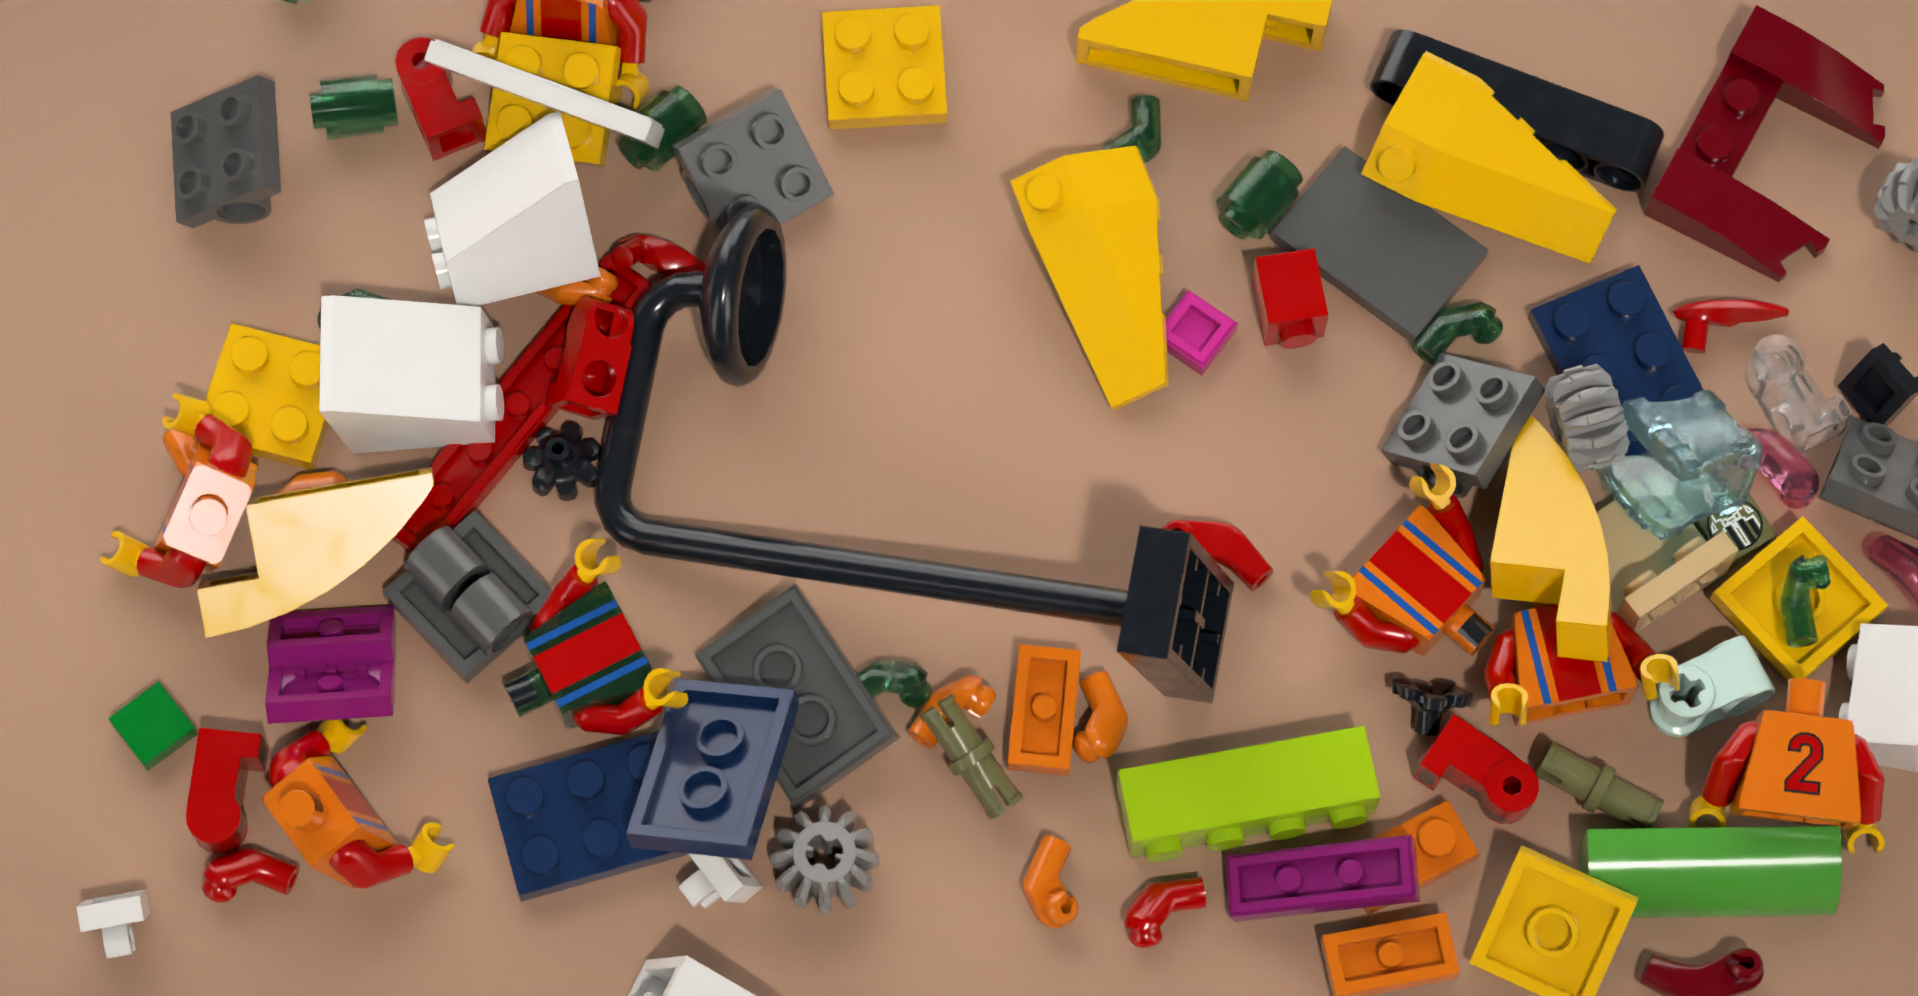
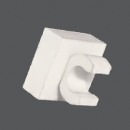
M689 854V856L700 870L692 874L678 887L693 907H697L701 903L704 908L710 906L720 897L724 902L745 903L763 888L742 859Z
M146 889L84 900L76 907L81 932L102 928L103 944L107 959L133 954V951L136 950L132 923L144 921L151 914Z

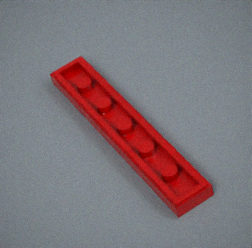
M609 253L598 264L599 267L613 274L618 280L616 290L610 295L612 299L610 304L630 309L633 312L637 301L653 284L630 268L626 270L617 268L612 261V255ZM563 305L499 381L498 384L501 386L504 398V417L502 421H495V442L446 445L427 467H432L434 486L396 536L392 538L393 541L405 550L412 553L427 536L444 526L454 529L474 510L476 511L535 440L537 433L544 429L559 411L544 406L550 382L556 381L566 345L567 325L575 306Z

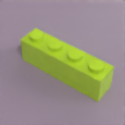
M1365 725L1118 770L1116 782L1130 858L1146 855L1148 862L1172 860L1183 855V848L1207 844L1210 851L1228 850L1243 845L1245 843L1244 837L1269 833L1272 840L1289 839L1304 834L1307 831L1306 826L1330 822L1331 827L1334 829L1354 827L1368 821V815L1375 814L1381 798Z

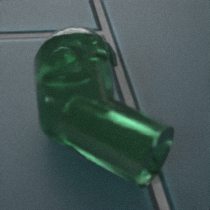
M1151 95L1137 96L1131 100L1132 128L1118 136L1116 141L1105 143L1102 150L1137 146L1145 164L1158 155L1162 142L1160 99Z
M1484 302L1447 307L1438 313L1412 343L1411 347L1419 358L1433 365L1441 353H1445L1459 337L1472 335L1476 343L1479 344L1494 342L1502 334L1503 323L1499 317L1495 316L1496 309Z
M1801 555L1789 564L1780 597L1783 625L1789 647H1806L1818 642L1810 589H1825L1831 583L1827 558L1822 555H1815L1804 559V555Z
M880 659L857 672L873 698L883 692L899 693L902 703L908 707H916L926 702L932 694V686L926 680L928 673L918 663Z

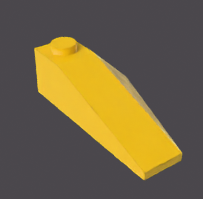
M1426 51L1385 120L1361 174L1415 202L1590 264L1617 209L1566 160H1558L1533 135L1535 130L1522 118L1517 120L1492 96L1495 92L1481 78Z
M1128 146L1063 155L1011 180L1010 183L1032 239L1110 407L1113 410H1117L1169 386L1166 317L1162 313L1160 276L1163 275V256L1159 253L1157 222L1161 221L1160 200L1137 146Z

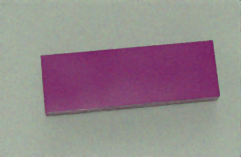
M1412 835L1226 856L1229 915L1234 922L1420 902L1416 841Z

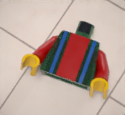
M605 538L587 539L578 545L574 556L575 565L567 571L551 590L529 626L530 634L524 639V644L534 669L503 684L519 718L552 702L565 728L579 727L584 732L627 735L659 715L662 707L678 709L688 703L687 693L674 691L667 694L670 681L674 678H679L681 672L663 668L652 670L608 584L605 581L597 585L598 580L596 576L614 574L621 567V559L618 555L608 556L600 565L598 564L596 554L598 549L605 544Z

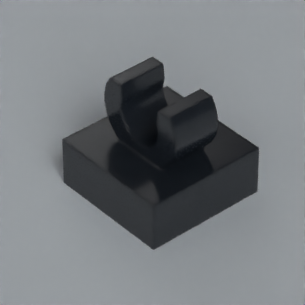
M1884 343L1870 350L1837 387L1869 423L1875 422L1887 426L1918 395V376L1914 377L1900 362L1902 357L1896 352H1891Z

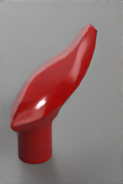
M636 234L617 241L619 246L612 252L614 265L622 270L641 263L655 272L670 276L679 272H704L706 266L686 250L655 236Z
M1730 299L1686 303L1676 308L1673 313L1677 319L1685 321L1682 339L1683 351L1701 354L1706 352L1709 325L1732 327L1742 322L1773 320L1788 316L1789 309L1767 302Z

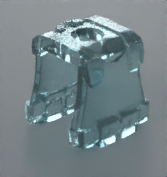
M1702 390L1695 393L1693 398L1669 402H1648L1645 397L1624 401L1622 407L1624 408V418L1627 426L1652 455L1624 456L1623 459L1611 462L1610 466L1604 467L1603 474L1613 487L1612 496L1624 510L1629 509L1628 515L1641 529L1651 527V532L1659 540L1680 536L1684 528L1697 520L1715 513L1718 516L1728 515L1744 504L1761 460L1762 444L1747 428H1742L1725 410L1726 404L1712 390Z

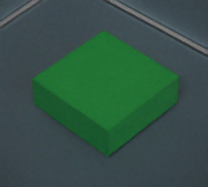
M159 681L108 718L111 725L147 771L198 734L194 726Z

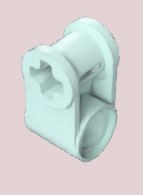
M1737 636L1716 645L1696 658L1678 665L1681 689L1674 691L1673 686L1670 684L1659 683L1656 690L1657 698L1649 702V715L1651 722L1660 732L1667 736L1680 738L1727 717L1738 716L1768 700L1775 693L1776 689L1746 636ZM1673 694L1675 698L1678 700V702L1674 703V701L1671 699ZM1689 699V701L1692 703L1691 708L1685 702V700Z

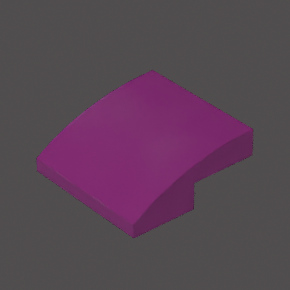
M392 605L295 611L270 619L266 647L269 675L265 699L268 724L394 716L396 615Z

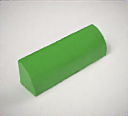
M1840 826L1587 829L1579 844L1580 872L1639 898L1630 918L1834 915L1839 903L1842 877Z

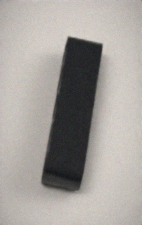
M1401 29L1391 33L1370 82V90L1381 100L1393 106L1395 105L1422 55L1427 51L1481 78L1495 92L1492 96L1517 120L1522 118L1535 130L1533 135L1558 160H1566L1583 177L1628 192L1641 191L1645 187L1664 138V131L1652 120L1423 34Z

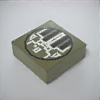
M1744 485L1696 511L1690 518V521L1706 541L1722 531L1727 534L1738 548V552L1730 566L1765 548L1777 537Z

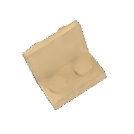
M1649 476L1597 512L1608 554L1611 612H1616L1638 634L1726 574L1738 552V548L1724 531L1706 541L1654 476Z

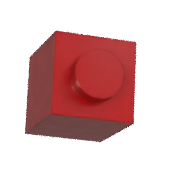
M1315 248L1255 257L1251 281L1264 345L1281 344L1283 348L1296 349L1314 343L1317 338L1324 337L1328 310Z

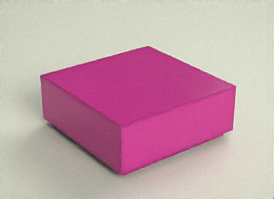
M1188 290L1166 318L1167 353L1202 376L1237 331L1238 323Z

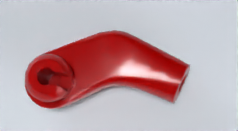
M1173 520L1162 527V529L1191 533L1216 563L1230 570L1251 591H1255L1262 586L1274 571L1246 535L1234 525L1213 521Z

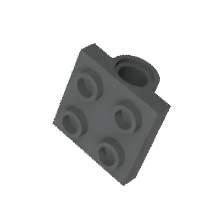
M257 75L170 112L176 222L195 228L212 220L230 224H246L268 217L271 214L270 197L281 193L275 82Z
M776 87L672 145L684 169L682 177L692 199L703 216L713 224L718 236L726 224L745 207L761 205L771 210L782 225L834 195L784 94Z
M1440 353L1381 451L1391 464L1415 470L1432 487L1436 484V475L1430 468V463L1449 467L1456 478V487L1452 495H1455L1457 498H1464L1468 495L1472 486L1482 489L1487 488L1544 394L1545 389L1536 376Z
M1852 417L1818 499L1868 520H1871V518L1882 523V526L1918 540V443L1897 435L1892 429L1883 424L1868 423Z
M474 510L454 529L444 526L427 536L409 555L404 566L405 571L382 592L385 599L468 684L530 629L529 626L552 589Z

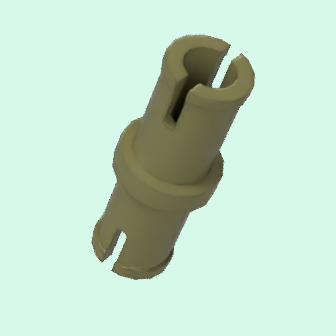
M952 693L937 702V705L949 720L950 726L947 725L936 707H930L919 717L927 724L951 759L947 766L953 775H962L991 820L1007 811L993 792V787H995L1007 806H1014L1023 798V795L1020 791H1017L991 753L995 746L989 737L982 740Z
M1554 741L1551 742L1535 772L1538 779H1542L1582 800L1583 809L1591 813L1598 809L1632 828H1651L1664 803L1663 799L1656 798L1616 777L1615 768L1607 764L1599 768L1558 746V743Z

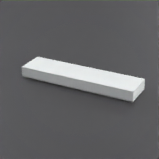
M435 39V41L431 40L424 58L425 61L440 69L551 110L560 111V113L657 149L665 131L662 128V124L650 117Z

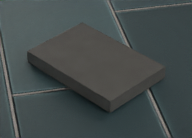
M1344 146L1272 231L1271 240L1287 252L1315 248L1322 278L1415 345L1484 261L1488 249L1429 206L1415 202L1362 175L1361 172L1366 161Z
M796 584L695 654V657L712 682L795 689L799 708L776 781L792 805L797 809L803 807L900 738L802 589Z

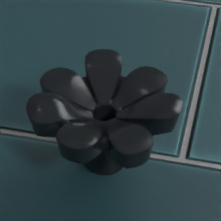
M566 423L560 435H556L549 428L540 430L536 435V442L540 448L528 449L523 455L524 468L528 471H538L532 481L533 491L539 496H546L556 486L560 500L570 501L578 495L577 482L588 488L595 487L598 470L590 462L600 459L601 445L595 440L581 442L583 429L575 423Z
M1401 676L1392 679V693L1398 694L1400 698L1409 701L1417 709L1414 732L1422 735L1437 736L1441 713H1446L1455 707H1469L1473 697V693L1469 691L1454 690L1456 682L1448 679L1437 678L1433 681L1432 686H1429L1428 682L1419 679H1409Z

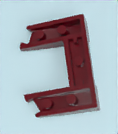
M1756 5L1680 147L1677 148L1652 193L1644 215L1780 282L1787 274L1781 261L1804 246L1816 258L1824 253L1830 239L1769 198L1733 178L1737 168L1776 98L1879 149L1885 138V126L1874 124L1873 97L1883 96L1884 84L1834 48L1798 26Z

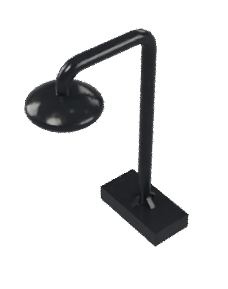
M751 205L741 209L726 224L714 242L704 272L674 273L655 282L637 301L633 310L634 328L630 343L632 348L617 415L608 418L595 481L596 510L604 530L621 547L648 556L1121 627L1117 653L1164 696L1213 703L1234 582L1189 532L1140 525L1128 590L667 522L641 516L634 509L631 502V489L663 333L667 322L676 312L684 308L699 307L701 338L708 359L719 378L724 383L736 387L744 386L755 380L763 371L771 355L777 338L785 300L787 276L786 248L780 222L771 210L761 205Z

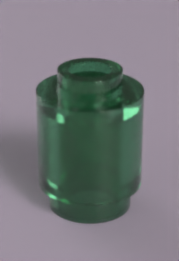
M371 74L321 80V93L309 94L314 130L326 128L327 140L384 133V127L398 126L392 78L377 80V75Z
M675 86L670 91L661 90L635 111L663 125L662 128L665 131L658 149L620 135L621 140L618 141L617 145L624 158L633 167L639 170L646 167L653 172H657L676 156L672 145L700 130L707 122V117L699 102L685 88Z
M1267 150L1261 157H1253L1216 199V205L1220 211L1218 219L1222 226L1239 239H1246L1247 237L1262 239L1298 197L1297 188L1303 182L1300 171L1290 160L1272 150Z

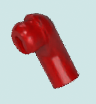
M245 848L212 859L203 871L206 879L203 882L202 891L208 899L219 903H226L236 895L238 886L254 882L287 896L295 885L299 874V866L255 848Z
M1194 877L1157 882L1146 886L1125 913L1124 926L1129 929V941L1139 948L1156 946L1163 938L1160 927L1171 912L1206 908L1203 878Z

